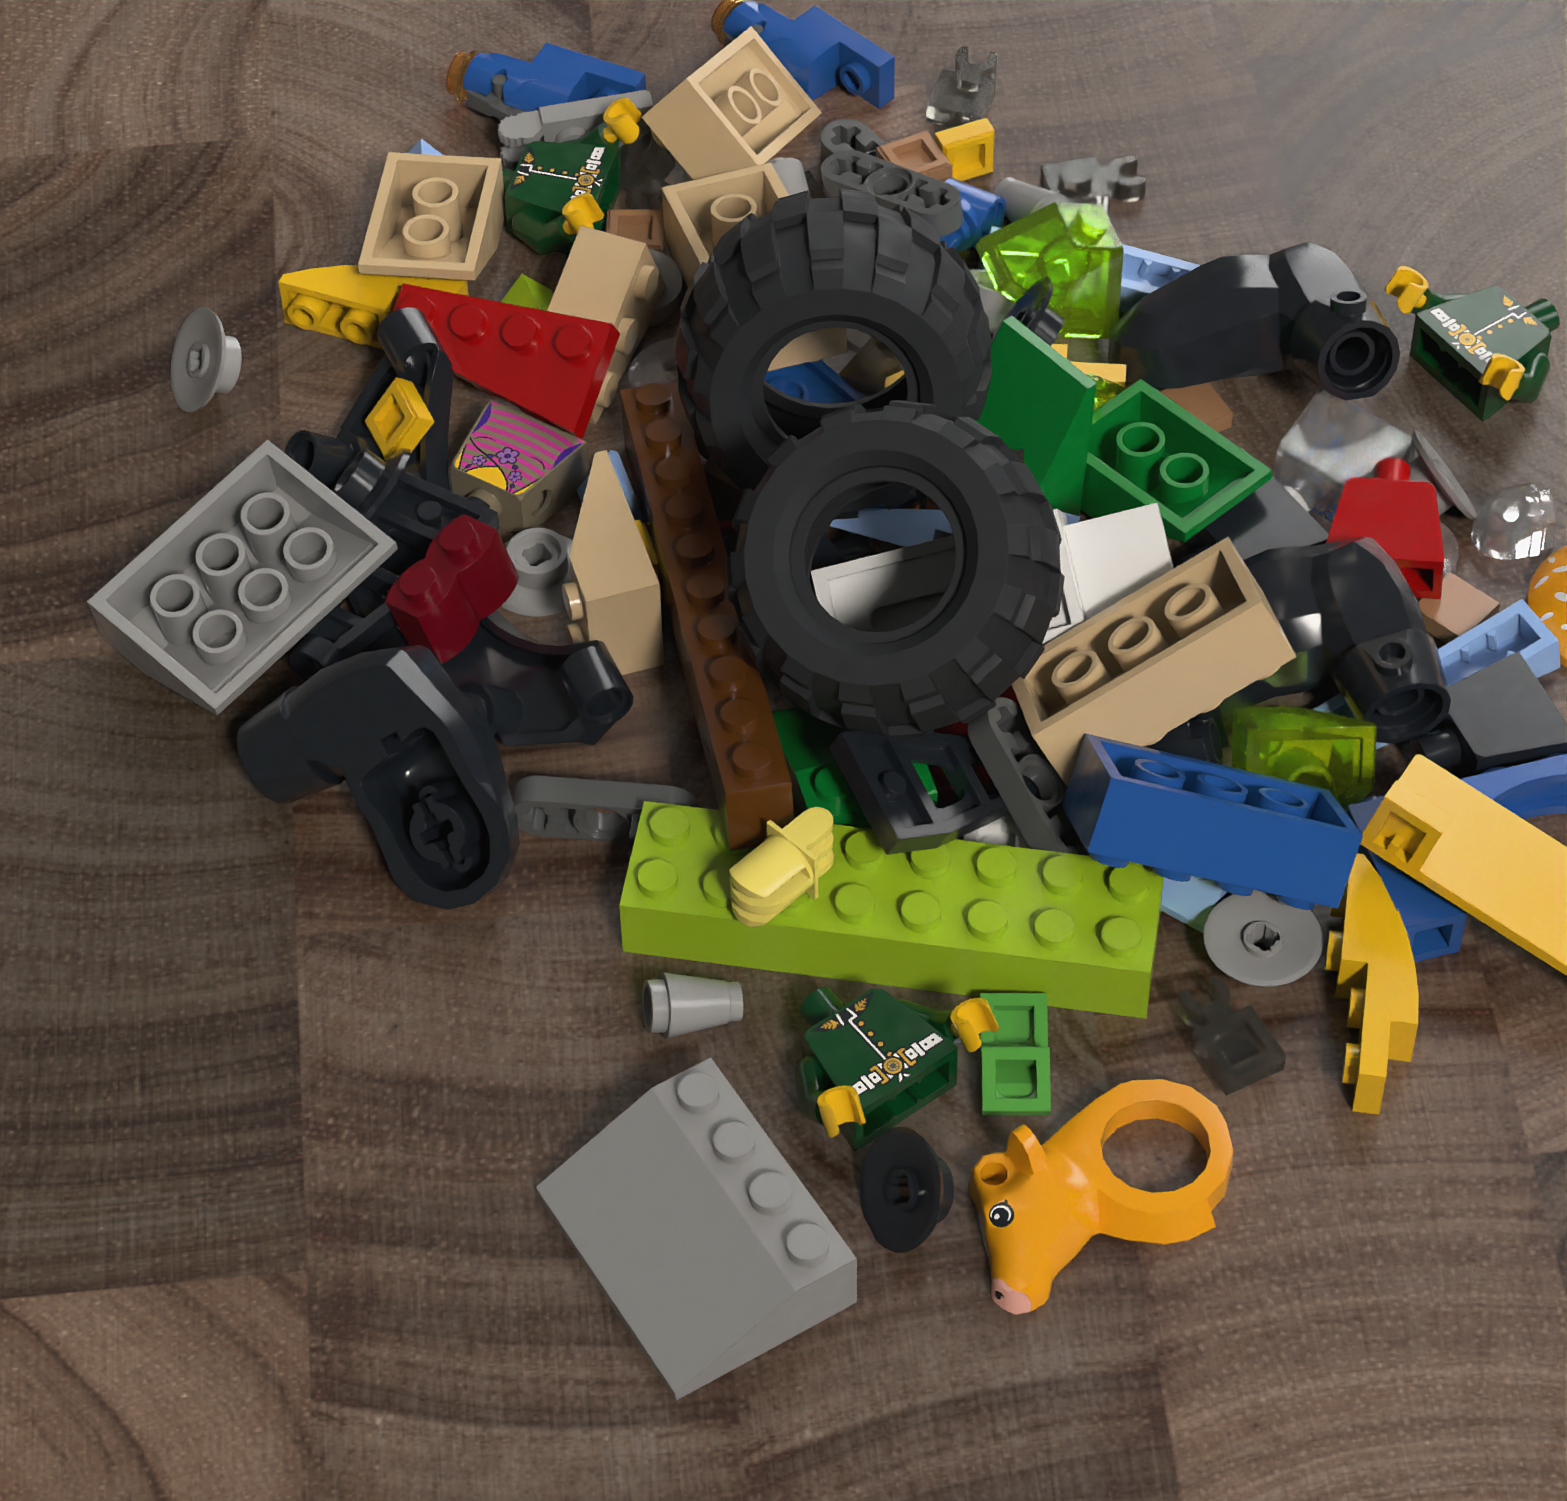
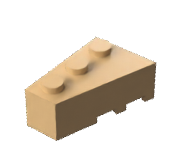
M580 226L547 311L612 323L620 333L589 423L596 424L604 408L611 405L617 391L618 382L653 319V311L667 287L646 243Z

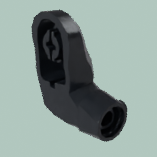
M1312 242L1291 246L1272 254L1222 256L1200 265L1144 296L1111 328L1108 348L1109 364L1126 365V381L1135 383L1142 379L1153 388H1184L1227 378L1255 376L1289 369L1301 372L1303 376L1327 393L1345 401L1375 396L1389 383L1395 374L1400 358L1398 339L1364 286L1335 252Z
M1361 536L1316 546H1289L1267 549L1243 560L1263 591L1296 658L1282 665L1270 677L1256 680L1224 699L1219 705L1223 717L1274 697L1297 694L1320 687L1334 679L1340 694L1366 737L1376 742L1396 744L1422 736L1443 720L1449 712L1451 696L1438 648L1433 638L1427 635L1418 600L1396 562L1373 538Z
M413 645L363 652L325 667L301 686L289 688L239 727L237 734L238 755L252 783L267 798L276 803L288 804L337 786L346 780L358 808L374 830L393 881L413 901L447 910L474 904L491 894L508 878L520 842L517 813L507 784L499 748L487 721L472 702L457 688L431 650L425 646Z

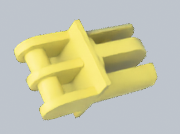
M821 807L809 808L783 829L769 820L767 822V838L729 869L732 910L740 923L749 927L765 925L804 892L814 900L819 897L818 878L826 873L833 866L834 862L832 850L834 837L831 832L834 820L828 810Z

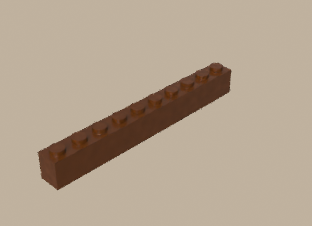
M678 381L663 384L649 383L637 388L620 390L625 449L645 526L657 555L659 580L729 850L735 851L757 847L767 838V822L769 820L773 821L781 829L794 820L792 782L760 669L754 664L739 637L738 625L740 623L735 606L728 601L726 557H728L693 430L678 393Z

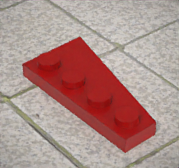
M403 283L393 312L406 307L417 308L424 312L452 363L454 375L472 383L476 389L494 398L497 396L517 406L522 412L539 421L545 420L561 428L562 431L583 440L620 336L619 331L612 323Z

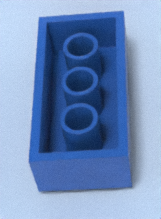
M1086 733L1084 734L1062 803V807L1086 851L1089 852L1091 858L1102 864L1117 868L1127 867L1128 862L1151 866L1152 870L1158 875L1179 882H1188L1191 876L1213 880L1219 888L1241 896H1250L1253 890L1275 894L1276 898L1281 902L1303 910H1312L1315 904L1339 908L1363 837L1330 790Z

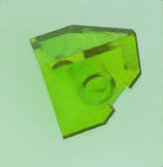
M1054 202L978 241L975 246L996 291L1015 303L1031 285L1039 279L1048 276L1053 283V293L1048 307L1064 318L1060 334L1064 337L1110 338V330L1119 319L1124 247L1103 205Z
M1297 706L1233 708L1231 767L1330 790L1342 808L1346 810L1348 805L1361 802L1374 789L1377 726L1373 722Z

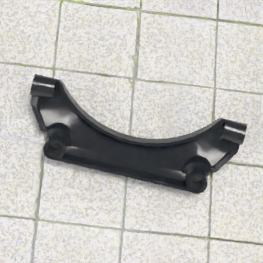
M410 307L398 309L387 315L377 329V338L386 354L376 366L341 425V431L337 437L334 438L301 430L296 432L286 445L284 453L331 491L344 470L362 449L367 448L386 461L364 421L396 377L413 382L435 421L410 454L403 471L450 491L448 432L454 378L452 363L424 312ZM389 535L396 542L398 550L379 567L400 576L413 564L424 559L427 552ZM362 585L357 586L347 596L356 615L362 618L373 612L387 598ZM498 610L481 619L478 630L469 644L455 657L441 664L457 688L472 702L487 721L493 736L497 733L505 747L540 749L595 745L618 720L629 712L633 705L634 696L604 642L594 640L565 646L547 645L522 633L506 620ZM395 624L371 643L374 651L409 646L398 624Z

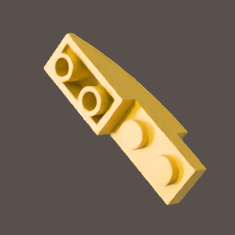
M358 265L312 268L282 275L278 282L285 323L298 326L304 330H313L380 349L383 348L377 338V329L381 321L393 312L403 283L469 296L467 280L360 274Z
M1357 853L1339 908L1330 907V916L1342 918L1341 931L1329 930L1325 970L1337 971L1335 998L1349 999L1347 1028L1359 1029L1358 1044L1346 1043L1342 1072V1083L1354 1085L1352 1112L1379 1115L1387 1076L1388 1059L1411 1062L1418 1028L1419 993L1415 961L1408 933L1397 905L1390 892L1388 893L1382 878L1364 854Z

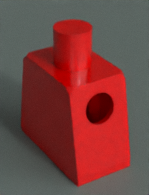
M1398 458L1382 459L1374 466L1373 478L1352 477L1345 482L1326 543L1361 536L1373 538L1396 562L1416 598L1441 599L1444 548L1435 486L1426 481H1411V467L1404 460Z

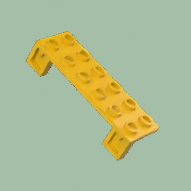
M1419 754L1415 755L1400 779L1394 782L1363 831L1360 844L1567 976V847L1426 757Z

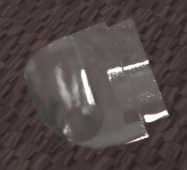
M1532 482L1503 488L1491 495L1481 505L1471 534L1472 542L1486 556L1495 559H1517L1540 555L1541 550L1553 548L1557 525V509L1553 494L1549 488L1537 489L1536 485Z

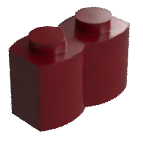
M464 514L447 524L435 536L424 559L413 564L399 576L387 595L386 604L408 645L425 646L431 650L439 663L442 664L455 657L469 644L478 630L481 619L495 612L507 601L517 585L519 574L497 530Z

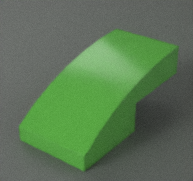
M980 993V998L988 1001L1000 1027L995 1033L992 1031L980 1033L982 1041L980 1046L982 1116H1050V1047H1048L1047 993Z

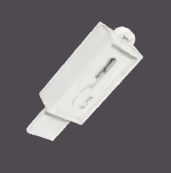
M1158 503L1070 525L1067 523L1066 514L1058 509L1053 510L1062 538L1059 550L1061 573L1065 578L1059 614L1056 618L1052 617L1042 646L1174 569ZM951 535L812 570L811 575L817 599L832 617L858 630L884 632L909 626L928 614L946 592L954 572L956 558L954 536Z

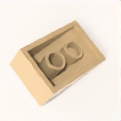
M751 26L680 83L641 118L650 127L655 141L662 148L669 150L687 172L689 181L765 164L822 112Z
M388 152L358 262L359 273L476 280L498 248L506 214L501 158Z
M607 450L596 452L569 553L571 582L562 584V594L568 616L571 621L575 622L566 625L565 629L568 645L594 640L604 642L622 675L664 665L660 584Z

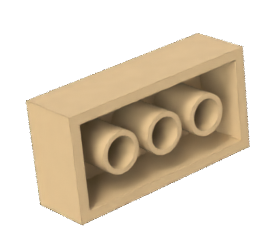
M771 162L661 187L665 243L674 261L679 266L688 288L701 263H707L710 255H714V248L726 232L750 213L759 218L772 211L774 203L778 201V198L789 196ZM822 328L807 332L793 339L779 351L772 360L768 371L806 362H815L822 358L847 353L846 328Z
M1226 537L1044 645L1045 650L1026 678L1022 679L1019 677L1012 684L1032 737L1068 787L1085 733L1142 747L1155 744L1167 732L1200 713H1206L1215 709L1224 699L1256 680L1270 677L1282 665L1296 658V655L1263 591L1230 538Z

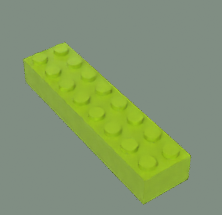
M644 801L619 904L623 952L980 997V993H1047V1006L1147 1018L1164 877L1155 873L1151 866L1128 862L1127 867L1117 868L1102 864L1086 855L957 839L934 849L886 855L873 829L834 824L831 831L834 837L832 848L834 862L833 866L818 878L819 897L814 900L804 892L765 925L749 927L740 923L733 913L730 899L729 869L756 847L730 851L719 810Z

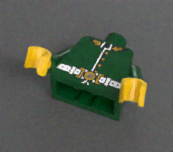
M620 98L609 105L603 115V120L606 123L600 124L582 138L561 143L533 141L526 145L516 170L502 168L508 232L513 238L522 240L540 255H547L554 251L569 255L580 226L604 232L607 225V210H613L622 189L619 139L622 143L629 144L633 143L639 135V126L636 123L640 122L642 113L629 98Z
M1400 266L1384 290L1387 294L1398 298L1396 305L1404 314L1411 312L1416 315L1410 356L1482 422L1494 415L1512 399L1525 404L1532 403L1538 399L1550 370V361L1548 359L1552 337L1550 332L1556 330L1560 325L1558 312L1549 300L1540 298L1523 307L1508 292L1498 286H1490L1473 293L1439 294L1428 288L1427 280L1416 270L1407 266Z
M825 986L816 989L807 996L799 1010L800 1016L811 1026L802 1036V1060L795 1071L800 1113L806 1119L824 1126L828 1138L839 1135L840 1129L848 1144L856 1152L886 1130L894 1127L957 1085L958 1047L956 1045L963 1044L966 1051L975 1052L982 1044L979 1033L985 1031L995 1033L1000 1029L988 1001L983 998H972L960 1003L953 1011H944L904 999L896 1000L883 989L871 988L845 1005L829 987Z

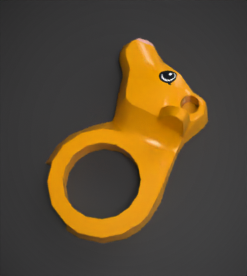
M1164 1079L1132 1080L1121 1083L1096 1098L1044 1144L1040 1145L1032 1131L1022 1124L1010 1132L1005 1152L983 1155L971 1170L968 1190L977 1208L980 1231L989 1257L991 1271L990 1295L994 1303L1003 1310L1015 1315L1032 1312L1044 1305L1049 1298L1054 1278L1079 1253L1093 1235L1101 1233L1128 1241L1165 1245L1191 1240L1215 1228L1216 1225L1211 1211L1225 1197L1233 1163V1147L1227 1123L1217 1105L1190 1086ZM1160 1119L1176 1123L1195 1135L1206 1152L1207 1166L1191 1184L1175 1191L1151 1193L1130 1187L1113 1175L1103 1159L1102 1148L1104 1142L1117 1128L1135 1120Z

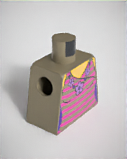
M491 399L484 407L452 461L450 473L453 493L497 511L499 526L509 532L518 534L526 529L538 528L578 494L577 488L589 476L587 441Z

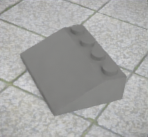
M267 439L92 596L87 603L106 642L147 676L218 716L398 550V547L394 540Z
M711 1057L652 1087L536 1186V1195L675 1401L857 1303V1258Z

